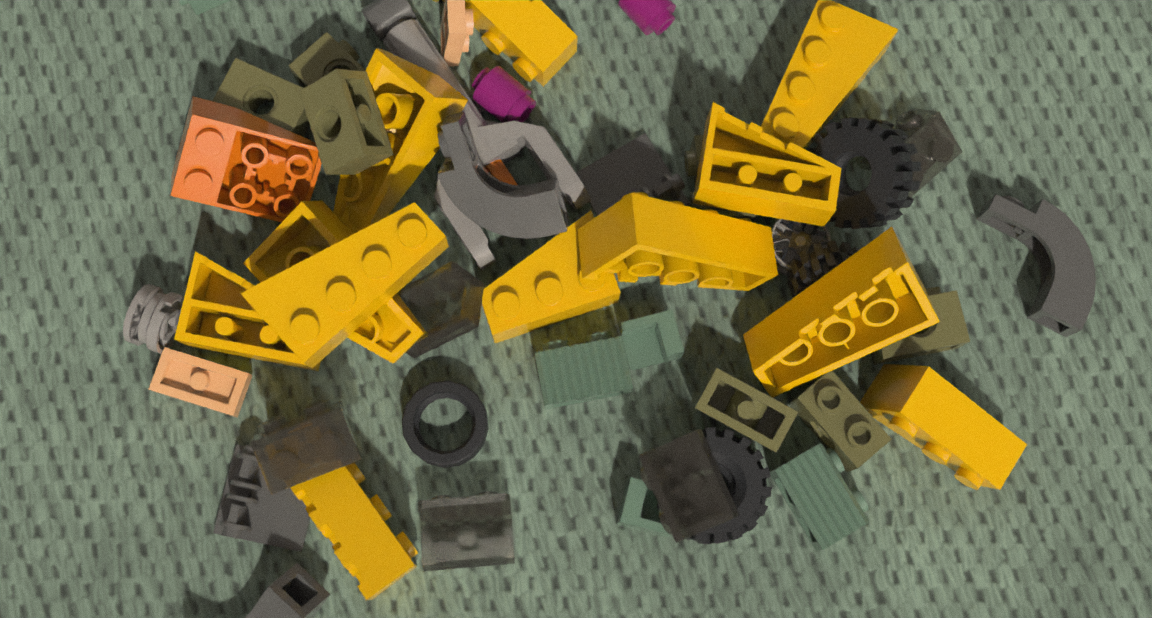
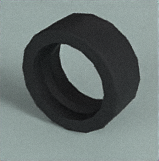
M450 380L431 382L417 390L406 403L402 416L403 437L411 451L427 464L441 468L460 466L473 459L484 446L489 430L487 412L478 395L466 385ZM450 398L459 401L467 407L471 414L472 429L470 436L463 445L454 450L441 451L432 448L424 441L420 434L419 422L422 412L430 403L438 399Z

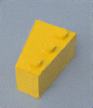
M713 102L705 124L693 204L825 226L836 212L841 167L792 142L786 144L763 132V127L753 122L749 125L724 112L726 108Z
M591 210L571 224L567 232L556 235L478 293L494 343L618 303L621 292L614 273L602 272L598 280L582 279L578 229L594 218Z
M195 251L174 340L190 347L319 371L321 361L314 368L304 364L240 294L255 286L254 284Z
M884 364L860 401L874 419L922 449L921 451L933 461L956 472L954 477L958 481L975 490H979L980 486L1000 490L1027 446L1024 441L929 366Z

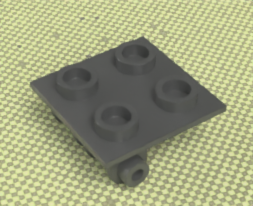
M646 133L576 172L590 196L591 201L589 203L597 216L620 201L624 195L631 192H643L652 198L664 201H680L685 206L690 205L682 191L685 188L682 178L678 173L671 174Z
M236 444L213 533L302 552L310 516L305 509L306 505L304 502L296 497L265 450L258 447Z

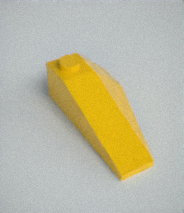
M376 48L365 72L368 74L394 155L356 175H340L333 212L353 234L389 215L440 149L438 132L442 131L441 125L446 117L462 112L468 101L466 97L439 75Z
M301 201L243 264L261 283L353 235V233L323 201ZM396 293L347 338L389 362L395 363L426 331L398 293Z

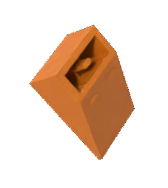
M193 96L171 175L170 196L282 222L301 201L311 200L322 162L319 158L315 142L236 107Z

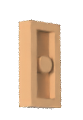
M445 0L440 24L441 55L449 67L459 66L462 52L469 51V35H473V10L465 9V0Z
M164 347L149 390L238 418L252 375Z

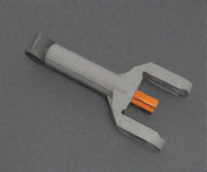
M374 0L361 8L369 26L381 42L383 41L388 52L439 75L468 99L462 112L465 113L478 157L482 165L492 176L502 182L518 185L505 164L521 155L520 150L526 147L548 180L558 178L565 203L570 204L574 210H577L591 201L585 186L545 127L517 121L497 123L483 118L417 20L407 0ZM447 157L445 162L451 161V157ZM438 177L434 193L436 203L444 216L449 219L453 230L467 251L472 254L477 262L476 265L482 271L496 262L488 248V238L478 224L471 221L454 205Z

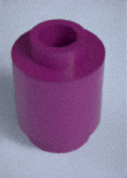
M619 0L618 3L620 9L645 35H649L652 32L660 35L675 20L673 12L676 5L671 0Z
M496 66L492 70L488 67L484 68L472 83V88L475 89L473 100L501 123L511 121L523 123L536 106V101L530 97L531 91L501 66Z

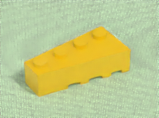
M465 0V9L473 10V27L482 34L481 39L483 43L496 55H500L503 52L514 61L512 64L513 68L528 82L535 79L544 86L577 52L578 36L541 0Z
M817 0L762 122L763 132L786 144L792 142L804 149L808 148L813 142V137L820 133L829 120L834 117L850 94L859 86L867 73L883 56L899 29L832 0Z
M631 192L624 195L620 201L578 229L582 279L598 280L600 273L608 272L617 273L618 282L635 283L638 277L659 276L660 285L676 286L677 284L689 283L697 279V285L701 288L750 291L778 276L771 227L753 223L748 218H733L721 215L715 210H700L688 207L680 201H664L652 198L643 192Z
M414 202L240 294L304 364L314 368L449 247L447 237Z
M890 227L744 333L743 336L752 370L773 398L940 321L921 279L893 227Z
M308 416L263 448L296 497L304 502L306 505L305 509L316 527L326 539H330L333 544L334 553L344 568L360 582V585L357 587L365 599L372 600L417 567L412 558L418 554V551L403 531L395 536L385 521L392 517L391 513L377 494L369 499L359 484L366 480L365 476L351 457L343 462L333 447L339 444L340 441L324 420L317 425L311 416Z

